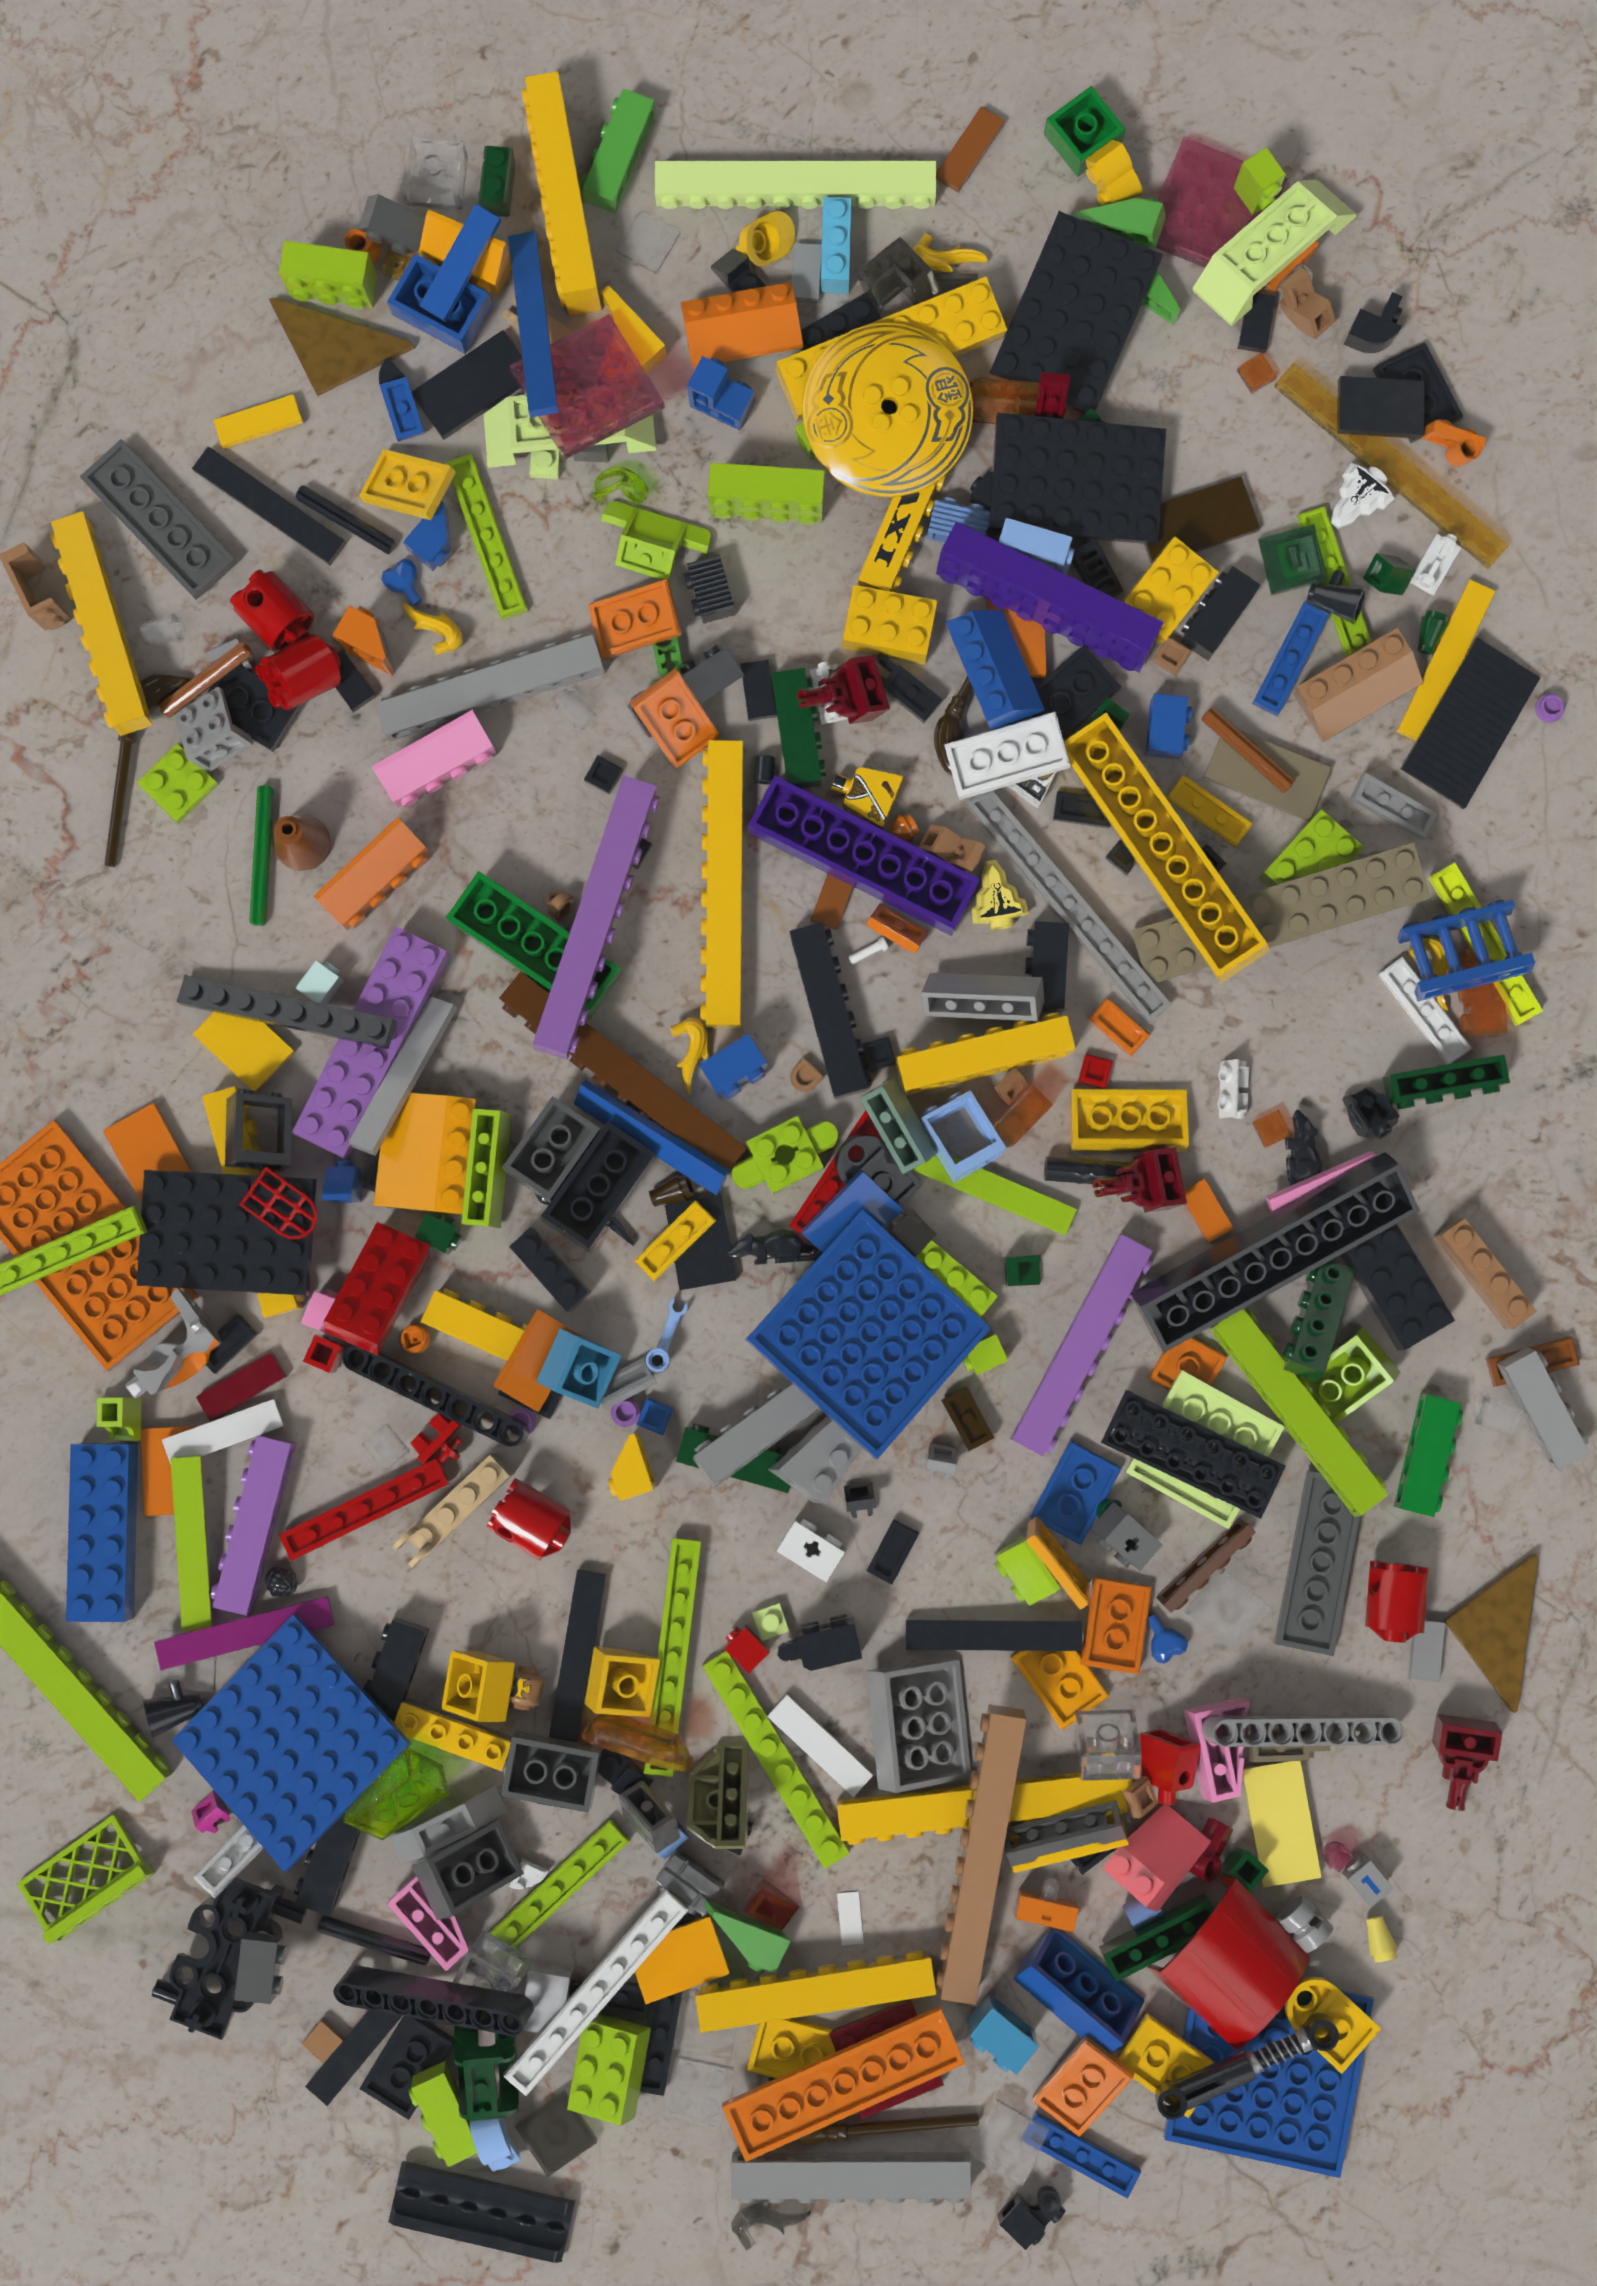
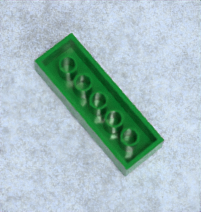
M478 871L445 918L463 933L548 991H551L570 933ZM606 959L603 971H597L594 979L595 982H598L596 993L593 999L588 998L585 1009H589L587 1016L589 1019L595 1014L623 973L621 968L609 959Z

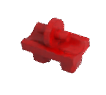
M437 1413L429 1424L440 1434L432 1441L421 1431L410 1442L419 1454L417 1459L423 1464L429 1462L441 1448L443 1451L437 1457L441 1463H444L449 1457L456 1461L461 1457L456 1449L463 1443L462 1440L456 1436L450 1444L447 1441L459 1430L462 1424Z

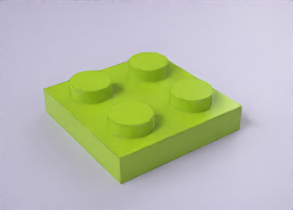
M178 743L136 782L178 824L219 785L204 769L186 759L185 751Z

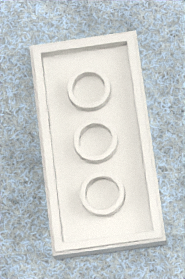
M1055 712L944 744L959 800L1071 768Z

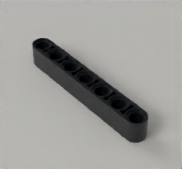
M353 1345L348 1347L343 1353V1364L350 1371L492 1440L512 1447L521 1445L528 1439L529 1430L523 1421L381 1352L377 1356ZM358 1350L364 1354V1362L360 1366H357L353 1360V1356ZM384 1362L390 1367V1374L385 1379L379 1374V1367ZM409 1375H412L416 1380V1386L412 1391L407 1390L404 1385V1381ZM435 1387L442 1393V1398L437 1404L430 1399V1392ZM460 1400L465 1401L468 1406L467 1413L464 1416H460L456 1412V1404ZM486 1412L490 1413L494 1419V1423L489 1429L485 1428L481 1422L482 1416ZM511 1425H515L520 1431V1436L516 1441L510 1440L507 1436L508 1428Z
M358 1965L349 1967L333 1990L336 2000L345 2006L509 2036L519 2035L534 2012L532 2001L521 1994Z

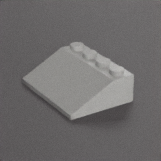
M960 1660L897 1665L867 1670L878 1789L898 1793L970 1778L971 1767Z

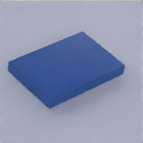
M861 1169L801 1230V1233L823 1253L860 1210L863 1209L885 1229L903 1211V1208Z
M1069 1440L1029 1518L1039 1517L1046 1527L1082 1545L1097 1517L1096 1510L1099 1503L1107 1498L1122 1468Z

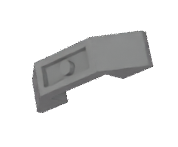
M496 1784L470 1796L465 1802L418 1825L415 1823L389 1836L401 1864L424 1857L477 1831L508 1812V1809Z

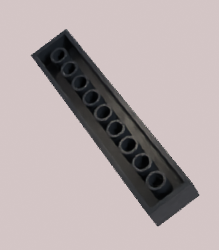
M1383 1152L1130 1294L1152 1338L1161 1350L1166 1352L1419 1212L1420 1209L1399 1163L1386 1152Z

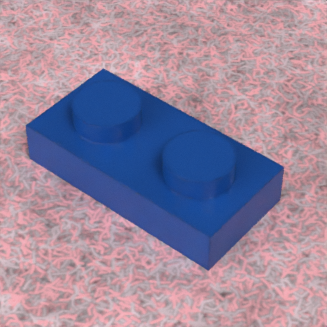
M407 377L380 384L397 441L400 442L425 434Z

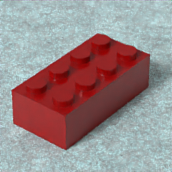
M377 1221L324 1319L325 1332L378 1356L430 1258V1245Z

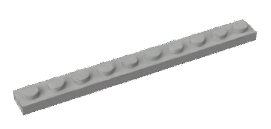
M993 790L976 795L966 803L968 809L1064 923H1069V930L1148 1024L1172 1005Z

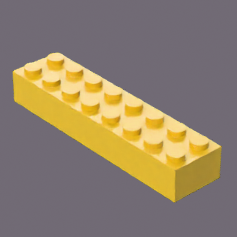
M558 71L525 77L526 89H521L527 114L526 120L532 142L531 148L536 165V176L541 193V204L546 221V232L551 249L550 254L555 271V282L561 307H567L569 316L602 311Z
M986 276L870 323H897L922 330L946 346L955 358L1000 340L1007 332L1005 322ZM841 336L776 362L775 372L796 423L803 420V395L807 379L814 364L825 349Z

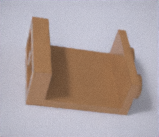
M25 542L0 553V559L30 618L45 631L48 629H58L64 624V621L70 619L69 614L53 598L50 597L40 603L37 602L26 579L46 570L42 559Z

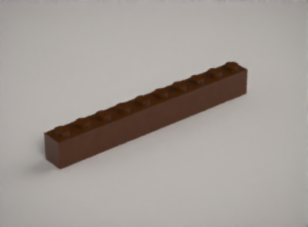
M520 971L499 999L504 1003L502 1007L504 1011L513 1018L520 1015L527 1021L524 1026L536 1035L549 993ZM589 1024L579 1025L576 1036L580 1037L578 1047L575 1053L570 1052L572 1057L569 1061L581 1071L586 1067L594 1073L591 1079L605 1089L609 1085L617 1091L614 1097L627 1106L632 1103L640 1109L638 1111L639 1114L650 1121L654 1120L663 1129L729 1170V1173L732 1171L734 1166L747 1152V1148Z

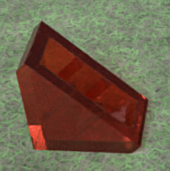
M763 1878L747 1899L744 1911L762 1922L783 1930L799 1906Z

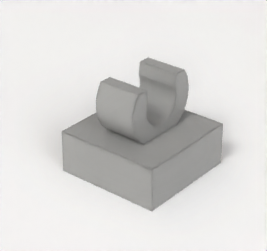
M930 1443L926 1464L929 1477H933L934 1471L945 1472L944 1480H948L951 1473L955 1474L958 1448Z

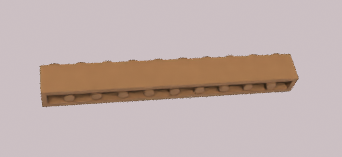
M989 1704L987 1714L982 1713L980 1731L984 1732L982 1742H977L975 1749V1760H978L977 1771L972 1770L970 1777V1789L974 1790L972 1800L967 1799L965 1806V1817L968 1818L967 1828H962L960 1834V1846H963L962 1857L957 1856L955 1862V1874L958 1875L957 1885L952 1884L950 1890V1903H953L952 1913H947L945 1919V1931L948 1932L947 1942L942 1941L940 1947V1960H943L942 1970L937 1969L935 1975V1988H939L940 2000L976 2005L1027 1720L1023 1709Z

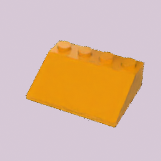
M410 1093L380 1147L373 1206L462 1215L473 1109H475L476 1099Z

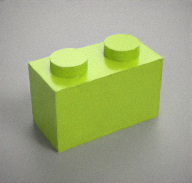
M1265 147L1242 163L1234 190L1251 214L1254 215L1260 210L1264 211L1276 200L1278 193L1282 189L1281 185L1286 174L1268 148Z

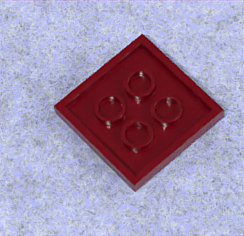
M907 1999L833 2029L829 2035L837 2052L918 2015L912 2000ZM941 2075L859 2111L861 2119L944 2086Z

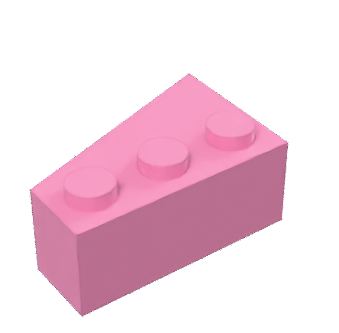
M1237 1697L1184 1709L1189 1739L1201 1744L1196 1769L1201 1798L1212 1803L1241 1796L1244 1766L1243 1747H1223L1207 1741L1202 1734V1725L1211 1716L1247 1715V1710L1250 1708V1701ZM1222 1724L1217 1728V1738L1223 1734L1224 1728ZM1247 1729L1244 1731L1245 1737H1247Z
M416 1875L388 1900L387 1905L445 1971L453 1966L469 1950V1944L457 1915L436 1920Z

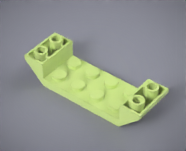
M1317 179L1297 181L1212 256L1194 285L1193 292L1232 326L1252 309L1254 294L1326 231L1330 230L1335 235L1356 218V213Z
M622 385L558 391L556 393L559 413L530 418L527 395L506 397L484 414L488 468L516 465L515 453L626 442L628 453L656 451L651 397Z

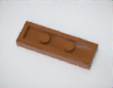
M981 106L936 172V179L959 193L1004 126V120Z
M827 874L811 921L815 923L823 922L824 926L838 930L853 886Z
M1572 1337L1528 1347L1543 1354L1548 1363V1367L1545 1368L1547 1373L1580 1365ZM1520 1350L1485 1358L1494 1387L1507 1384L1496 1363Z

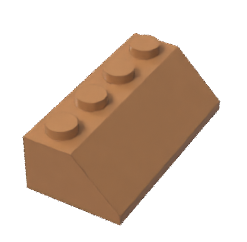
M1397 627L1297 686L1294 695L1321 740L1325 742L1422 685L1423 680L1413 651Z

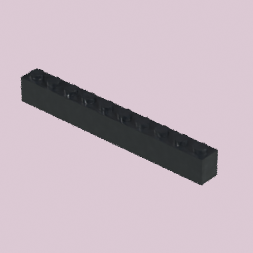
M395 1618L391 1624L386 1623L381 1636V1640L385 1641L381 1652H376L371 1668L375 1669L372 1680L367 1679L364 1690L393 1722H395L401 1703L407 1697L430 1628L400 1618ZM379 1778L316 1842L315 1848L309 1849L304 1862V1866L308 1867L305 1877L299 1878L294 1894L298 1895L295 1905L327 1916L335 1909Z

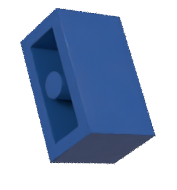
M1153 694L1149 707L1145 756L1179 759L1183 751L1188 750L1189 734H1185V724L1190 723L1192 706H1187L1188 697Z

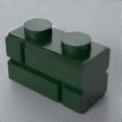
M485 146L478 201L482 208L495 216L507 217L510 216L516 167L513 149L509 147Z

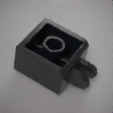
M847 1614L831 1617L830 1623L819 1625L818 1621L802 1624L801 1630H797V1639L781 1643L780 1646L778 1645L777 1656L784 1662L801 1659L803 1667L809 1671L862 1659L854 1617L847 1618Z

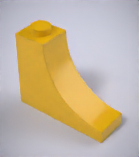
M608 285L600 294L603 305L607 308L614 321L615 332L609 354L596 369L599 380L597 384L599 387L622 385L631 389L667 357L666 347Z

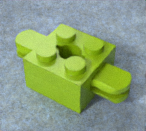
M796 1116L746 1141L752 1157L734 1166L732 1169L733 1182L737 1187L748 1190L766 1181L772 1195L824 1170L818 1154L835 1146L838 1140L836 1127L828 1121H822L804 1129L799 1117Z

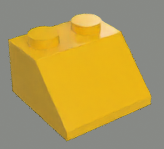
M639 1431L628 1436L610 1473L612 1478L608 1480L609 1488L613 1497L618 1495L619 1501L646 1493L657 1487Z
M594 1646L584 1704L597 1714L651 1717L660 1659L620 1648Z

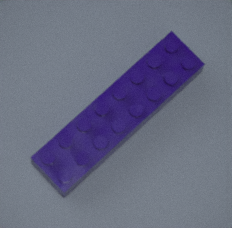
M958 522L954 524L940 552L936 574L943 581L949 584L960 585L971 595L982 596L990 600L998 608H1007L1016 612L1017 616L1025 621L1033 620L1041 624L1047 632L1058 633L1076 646L1085 645L1093 650L1097 656L1104 659L1110 658L1128 671L1140 673L1164 623Z
M775 775L748 825V833L950 936L953 935L980 881L979 878Z

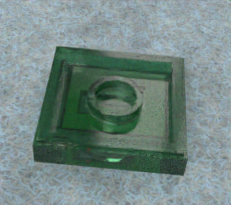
M1314 524L1258 539L1271 596L1310 586L1312 583L1317 584L1327 581Z

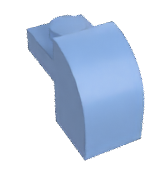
M506 2118L469 2121L473 2142L483 2165L488 2164L494 2172L499 2169H505L509 2165L520 2161L519 2150L508 2133Z

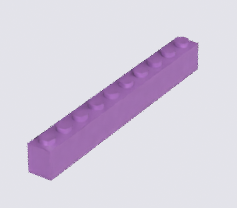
M625 775L622 777L533 1041L534 1050L568 1060L570 1052L575 1053L580 1037L576 1036L579 1025L584 1026L586 1023L589 1009H585L588 998L593 999L595 996L598 982H595L594 979L597 971L602 972L607 956L603 955L606 944L611 945L616 929L612 928L614 919H620L625 902L621 901L623 892H629L634 876L630 875L632 865L638 866L642 854V849L638 847L641 838L647 839L651 823L647 822L650 812L655 813L659 804L660 796L656 795V785Z

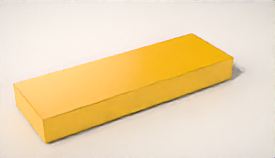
M294 394L213 420L223 449L304 424Z
M1182 775L1166 797L1168 802L1234 848L1237 847L1253 824L1185 775Z
M695 1200L634 1262L655 1282L716 1220Z

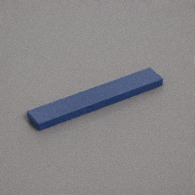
M585 1080L580 1085L574 1101L575 1106L604 1124L607 1121L656 1153L655 1157L716 1196L722 1190L729 1170L591 1082Z

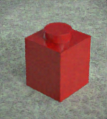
M314 1335L302 1362L328 1373H336L347 1346L323 1335Z
M747 1625L742 1629L736 1626L725 1637L728 1643L724 1649L748 1674L770 1653V1649Z

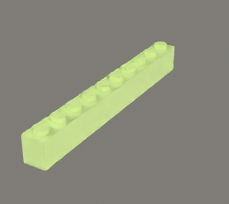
M655 161L656 206H662L665 209H675L678 206H690L693 209H702L706 206H718L721 209H730L734 206H746L749 209H758L761 206H774L777 209H786L789 206H802L805 209H814L817 206H823V197L851 198V206H858L861 209H869L873 206H886L889 209L913 206L917 209H925L929 206H935L936 161Z

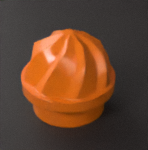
M908 813L903 817L901 815L897 816L891 824L890 834L906 842H911L914 840V836L919 834V829Z

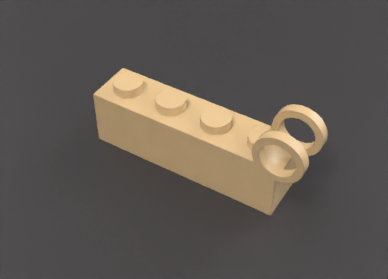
M495 1453L490 1454L424 1518L397 1540L392 1548L397 1551L410 1540L420 1551L408 1563L413 1568L424 1557L431 1554L514 1474Z

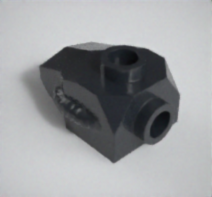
M1365 1087L1358 1093L1350 1096L1346 1095L1342 1099L1347 1109L1349 1121L1360 1137L1370 1140L1376 1137L1377 1139H1382L1392 1132V1127L1397 1124L1400 1117L1385 1094L1378 1093L1372 1087Z

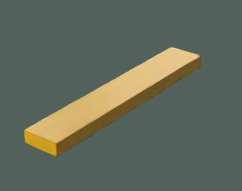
M1469 579L1449 619V625L1422 676L1423 684L1417 687L1396 733L1416 742L1464 659L1496 591Z

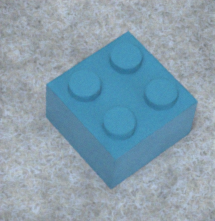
M560 1328L536 1382L554 1392L598 1409L622 1355Z
M989 1992L966 2020L971 2044L982 2053L987 2050L995 2057L993 2059L995 2064L1005 2072H1008L1010 2069L1017 2075L1039 2048L1035 2031Z

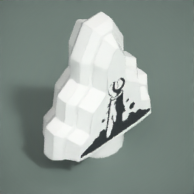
M1351 463L1342 475L1344 483L1339 489L1341 499L1333 509L1331 524L1339 529L1352 524L1360 515L1369 516L1376 509L1384 510L1395 499L1391 491L1385 486L1388 481L1385 474L1373 466L1366 470L1360 465Z

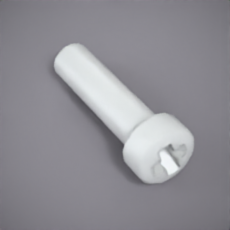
M880 937L878 942L848 957L851 963L854 964L880 950L884 952L889 947L885 938Z

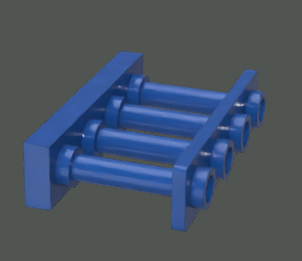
M1503 899L1489 903L1487 907L1479 909L1468 907L1456 915L1448 917L1447 914H1441L1433 917L1429 922L1420 924L1418 921L1404 925L1400 929L1397 937L1398 942L1401 944L1410 941L1422 976L1414 990L1417 1002L1531 973L1535 965L1533 954L1523 955L1522 952H1518L1506 917L1512 914L1515 907L1513 900L1504 902ZM1495 919L1507 954L1505 960L1494 962V960L1489 958L1478 923ZM1467 927L1478 960L1477 967L1465 969V967L1461 966L1450 933L1451 930ZM1436 934L1439 935L1450 968L1447 975L1439 977L1433 974L1422 938Z

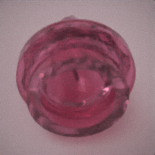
M1338 1841L1325 1845L1323 1858L1329 1869L1333 1867L1339 1873L1354 1856L1348 1850V1845Z

